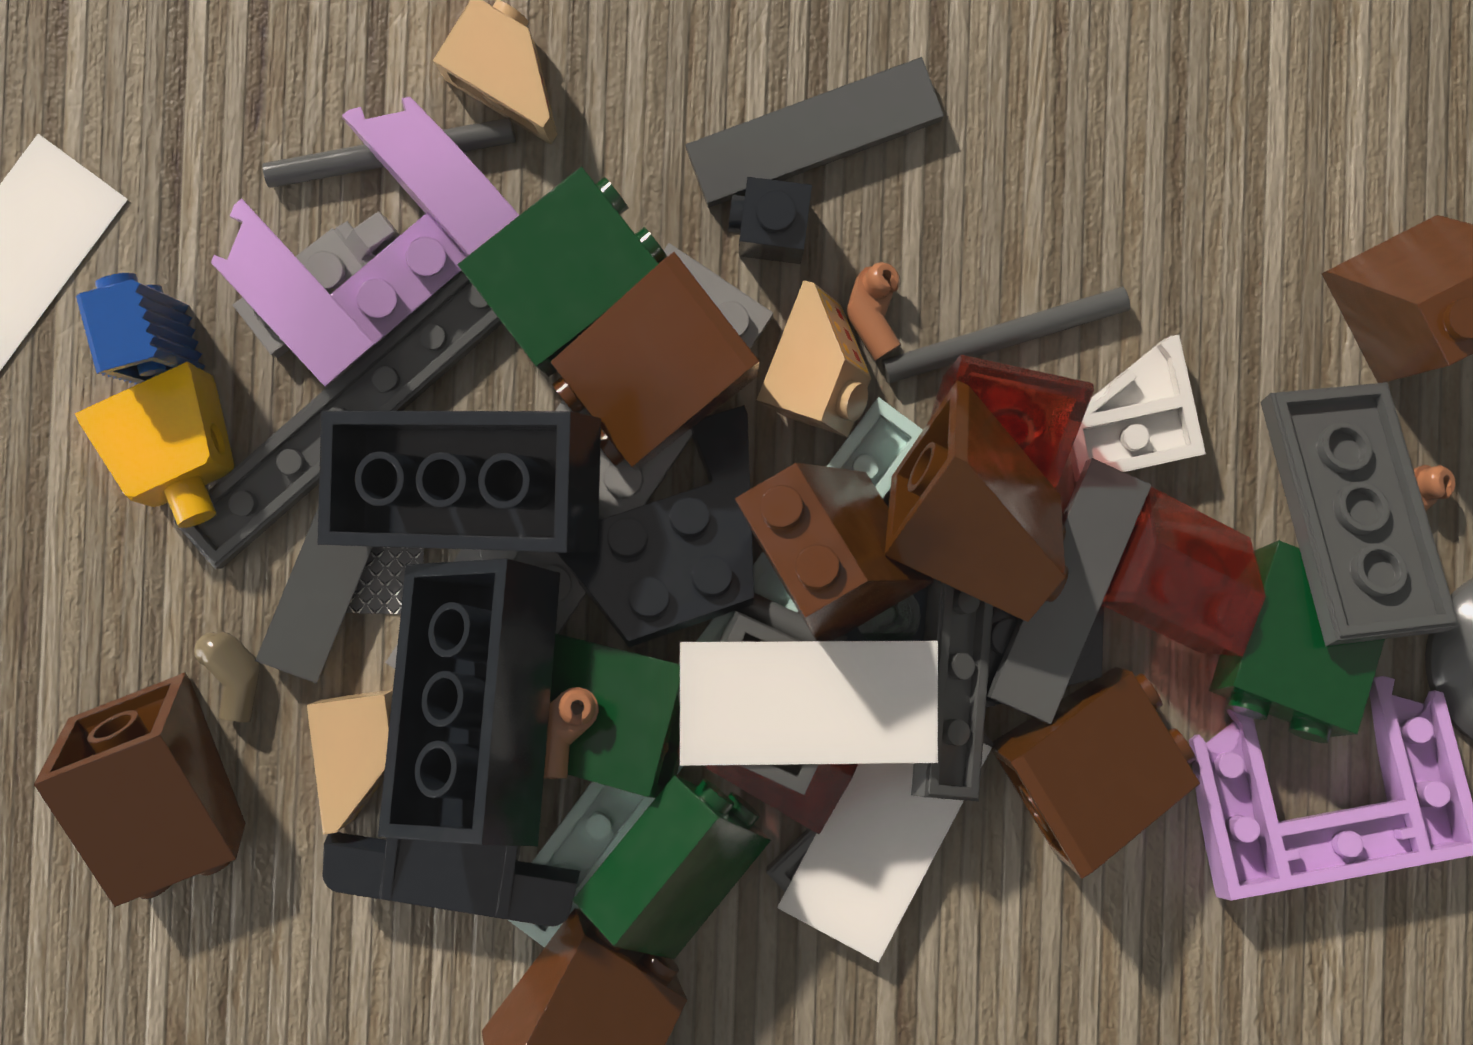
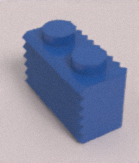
M118 273L96 280L95 285L97 289L79 293L76 296L97 374H102V376L108 375V377H113V379L118 378L119 380H124V382L129 381V383L136 385L185 362H189L202 370L204 369L205 365L198 362L202 353L195 350L199 341L192 338L196 329L188 326L192 317L185 314L189 305L164 294L162 286L144 285L138 282L137 275L134 273Z

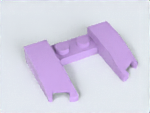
M411 97L402 98L404 111L365 119L362 107L349 109L342 115V119L424 211L425 215L332 294L327 292L242 198L234 205L230 214L232 219L242 224L228 259L226 260L214 255L211 261L212 265L325 387L461 271L457 265L459 262L519 216L485 175Z
M1386 676L1374 677L1369 695L1387 801L1279 822L1253 718L1227 709L1226 711L1233 722L1208 742H1205L1199 734L1190 738L1189 745L1196 756V761L1192 763L1193 772L1200 782L1195 787L1216 897L1232 901L1473 856V801L1444 693L1436 690L1429 691L1424 704L1392 695L1395 679Z

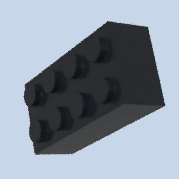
M321 411L317 545L598 552L601 418L572 411Z
M507 558L406 565L378 837L477 845L538 847L560 572Z

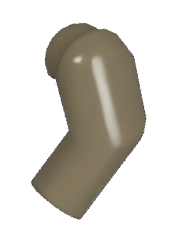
M226 632L204 634L196 642L194 654L197 661L204 665L224 685L218 718L232 722H251L260 672L259 663L255 661L253 655L237 637Z

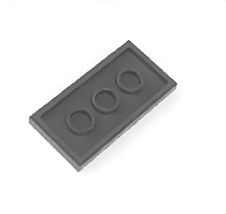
M1388 382L1277 392L1266 396L1261 401V406L1325 646L1447 632L1458 627V619Z

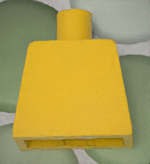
M185 362L75 413L84 432L123 493L131 501L151 507L169 503L179 528L199 525L216 515V510L205 485L231 472L234 469V461L213 375L189 362Z

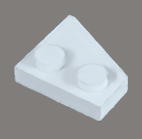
M1179 334L1163 339L1062 421L1075 482L1078 481L1085 462L1091 458L1126 472L1206 454Z

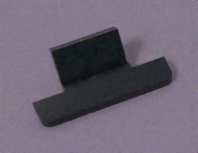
M337 832L328 834L324 842L322 877L326 886L338 893L544 926H558L569 917L580 871L519 861L521 846L477 845L386 838L385 840Z

